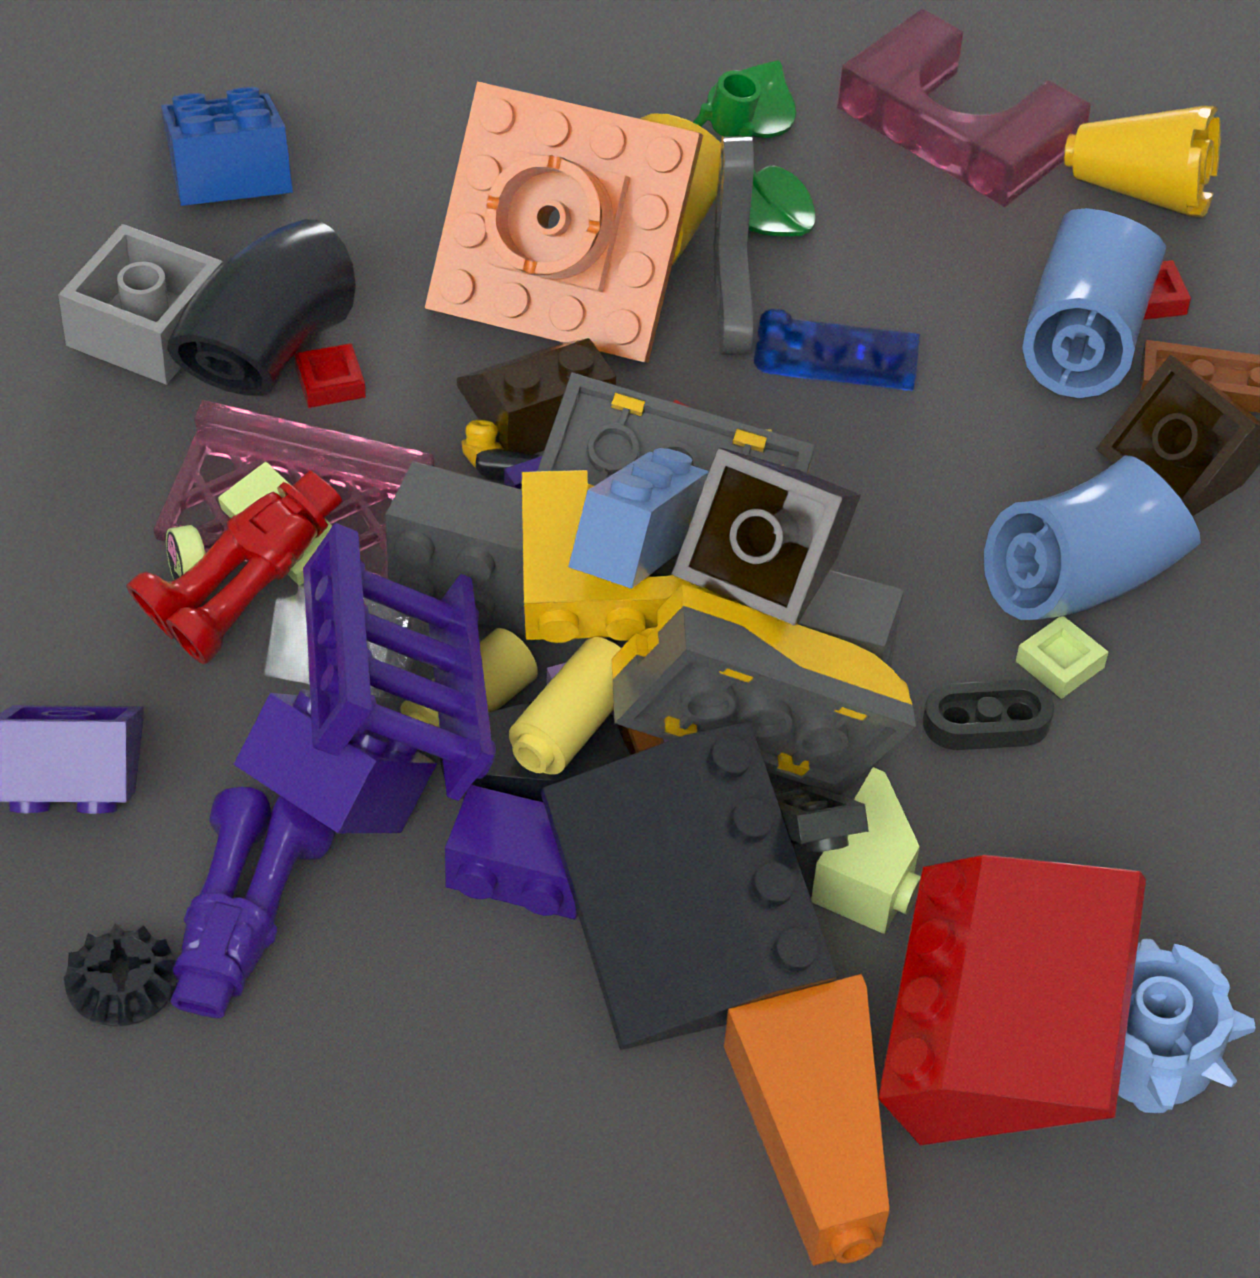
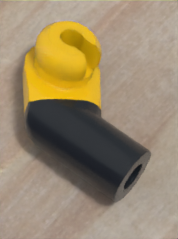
M473 420L469 422L465 427L466 439L461 441L462 451L481 476L491 480L504 481V468L539 457V455L505 451L496 442L498 428L493 422L486 420Z

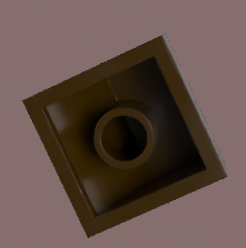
M590 338L560 343L458 377L457 387L479 420L490 421L497 426L496 442L505 451L536 454L544 451L571 373L616 385V375Z

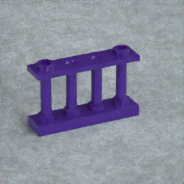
M334 523L303 567L313 748L338 757L355 733L362 734L365 730L371 731L443 758L446 796L459 801L476 778L481 779L488 773L496 751L495 743L491 738L478 632L479 610L475 607L472 578L460 574L441 600L366 571L365 564L360 561L358 532ZM363 598L429 623L430 637L368 613V606L364 604ZM367 641L432 666L435 682L372 658V652L367 648ZM370 686L437 711L439 727L376 704L375 696L371 695Z

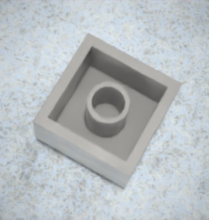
M121 224L58 294L66 346L167 385L181 368L172 359L167 350L168 340L186 307L200 287L223 265V261Z

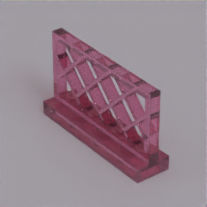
M202 400L194 418L197 432L153 530L157 540L166 542L168 529L183 526L176 524L181 511L206 501L215 519L196 527L201 536L205 552H208L221 536L219 534L224 533L228 528L227 522L231 519L227 514L224 515L214 496L230 489L266 461L275 471L287 473L293 481L291 486L311 470L328 484L345 487L351 498L343 501L325 519L332 524L360 511L370 528L369 531L358 535L360 551L379 543L387 556L386 523L379 525L369 506L384 499H393L412 461L435 467L434 456L416 450ZM206 454L229 459L236 468V470L205 483L199 472ZM195 482V484H196L197 487L191 489L192 486H193V483ZM387 557L381 573H374L388 579Z

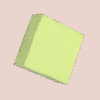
M1061 616L1019 645L1016 662L1062 699L1105 668L1108 651L1065 616Z

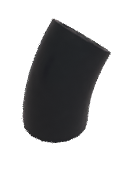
M303 219L280 227L252 242L221 265L200 287L186 307L168 340L167 350L172 359L187 373L206 384L227 392L245 396H262L272 391L280 373L297 350L318 332L334 327L344 321L353 307L356 290L353 264L345 244L332 228L319 220Z

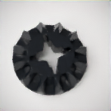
M115 923L108 934L96 937L88 933L84 946L78 952H69L68 968L66 975L63 976L66 994L74 1009L90 1021L108 1026L135 1024L155 1015L171 999L178 980L172 970L176 961L167 940H158L152 937L144 925L135 932L124 931ZM123 958V961H127L130 971L127 975L128 980L124 981L125 991L119 992L118 984L114 982L111 973L116 959Z

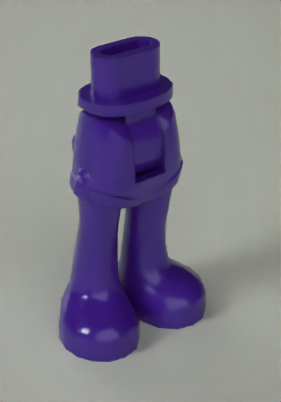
M252 787L225 789L216 795L212 804L209 822L217 833L218 839L205 883L200 894L191 901L183 919L186 928L182 950L172 969L175 977L178 979V983L172 995L171 1003L176 1008L185 1012L217 1019L224 1017L231 997L242 994L246 984L245 981L253 972L265 949L276 940L277 926L274 922L286 882L296 860L321 859L331 848L336 832L282 796L277 798L271 812L270 803L265 794ZM267 831L264 846L245 898H233L253 844L262 840Z

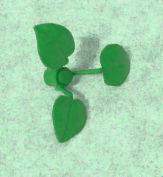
M776 60L741 71L731 70L723 73L719 77L718 82L709 91L707 102L701 105L699 115L693 123L702 127L706 121H711L713 129L721 136L741 135L772 138L789 131L796 117V107L785 82L781 62ZM768 166L761 169L758 173L754 170L748 230L770 236H802L805 233L809 234L815 223V209L808 190L799 178L779 166Z

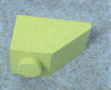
M873 767L854 800L865 804L869 832L848 835L849 845L847 847L823 851L816 864L811 901L814 904L885 934L897 911L907 915L917 899L921 876L914 874L920 846L886 773Z

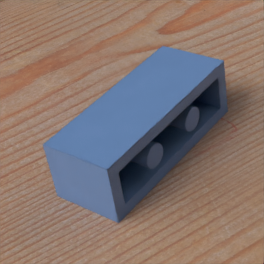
M657 448L654 452L644 454L587 490L568 567L632 589L680 552L709 471L692 466V458L684 453L671 449Z

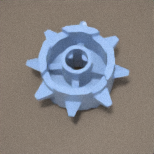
M1142 939L1141 945L1138 943L1118 1096L1133 1102L1139 1110L1145 1113H1164L1169 1109H1173L1175 1104H1182L1203 1092L1211 1080L1229 1087H1233L1236 1084L1237 1080L1222 1059L1228 1042L1255 1031V1021L1253 1018L1232 1009L1227 996L1230 986L1226 977L1221 973V968L1218 964L1212 963L1208 958L1183 945L1174 944L1171 952L1159 949L1153 939Z

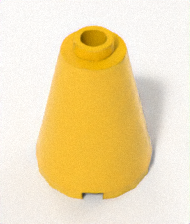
M1197 106L1081 124L1077 133L1069 134L1067 138L1065 165L1066 167H1073V174L1076 179L1191 217L1202 218L1207 214L1213 197V193L1203 192L1204 184H1208L1210 176H1217L1219 165L1221 124L1219 117H1213L1218 109L1216 106Z

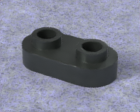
M1026 680L946 684L936 688L928 696L923 717V727L927 736L934 743L951 750L1029 746L1040 742L1048 734L1054 713V703L1044 688Z

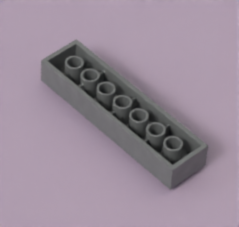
M412 461L385 514L388 579L441 600L460 574L471 577L475 607L479 610L478 624L503 628L526 636L522 490ZM679 553L649 576L661 577L672 575ZM829 571L798 625L853 643L875 654L891 667L904 590ZM611 637L604 638L609 641H612L621 648L628 642L615 640ZM575 638L568 642L556 644L578 649L588 638Z

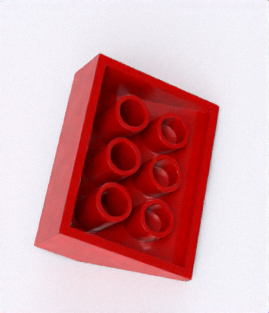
M979 855L922 868L878 1097L880 1102L920 1146L1115 1118L1146 878L1140 871L991 855Z

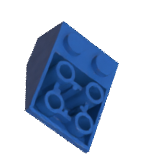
M241 87L228 90L226 92L227 98L205 100L204 94L189 93L173 97V104L161 105L176 190L181 206L293 193L285 125L268 93L259 94V88Z

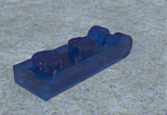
M769 309L760 316L758 324L760 340L755 346L754 364L762 372L914 391L920 334L797 320L781 309Z

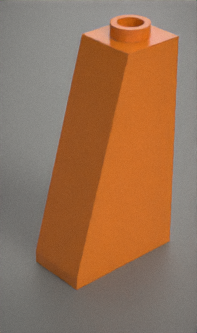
M862 974L728 1009L724 1049L812 1265L815 1266L832 1260L843 1264L852 1263L867 1257L876 1248L882 1246L890 1210L867 985Z

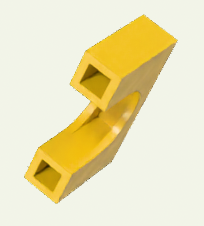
M587 470L522 472L523 578L526 640L544 639L553 643H563L575 638L611 637L615 640L628 641L635 633L640 634L648 628L658 626L657 610L681 584L741 604L674 575L648 576L631 589L568 567L588 490Z

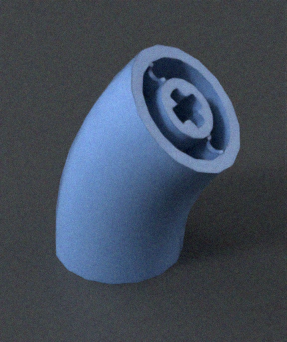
M1074 209L1063 216L1032 305L1022 346L1027 368L1041 385L1059 395L1085 398L1101 395L1112 389L1131 369L1145 312L1166 254V245L1156 233L1134 220L1103 210Z
M1125 455L1108 469L1068 491L1039 500L1015 502L1000 512L988 532L984 548V572L991 595L1004 612L1019 620L1061 617L1088 610L1114 600L1150 581L1201 544L1200 532L1192 515L1168 483L1144 462L1136 457Z

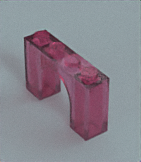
M924 9L916 12L842 65L837 108L1003 207L1008 206L1065 161L1067 138L1069 134H1076L1081 124L1088 123L1091 109L1090 103L1049 80L1013 107L995 114H963L937 104L928 95L957 74L963 31Z

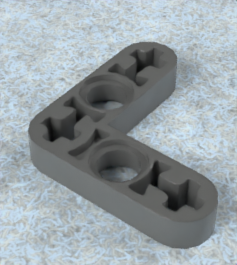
M722 136L713 240V262L721 354H751L753 311L747 256L754 172L752 136Z

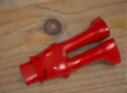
M309 470L293 486L283 482L277 487L279 494L275 492L268 493L246 507L242 512L233 515L227 522L228 528L208 552L191 569L176 580L168 582L155 574L145 571L135 576L126 584L130 595L148 617L172 640L175 638L180 646L197 662L203 665L207 664L221 650L224 635L257 594L274 579H283L290 572V569L303 557L304 552L313 540L328 528L325 518L343 500L332 486L313 471ZM244 561H248L244 568L205 605L199 607L235 568Z

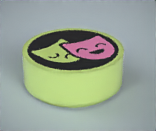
M192 525L167 530V557L172 577L176 580L205 555V549L198 530Z

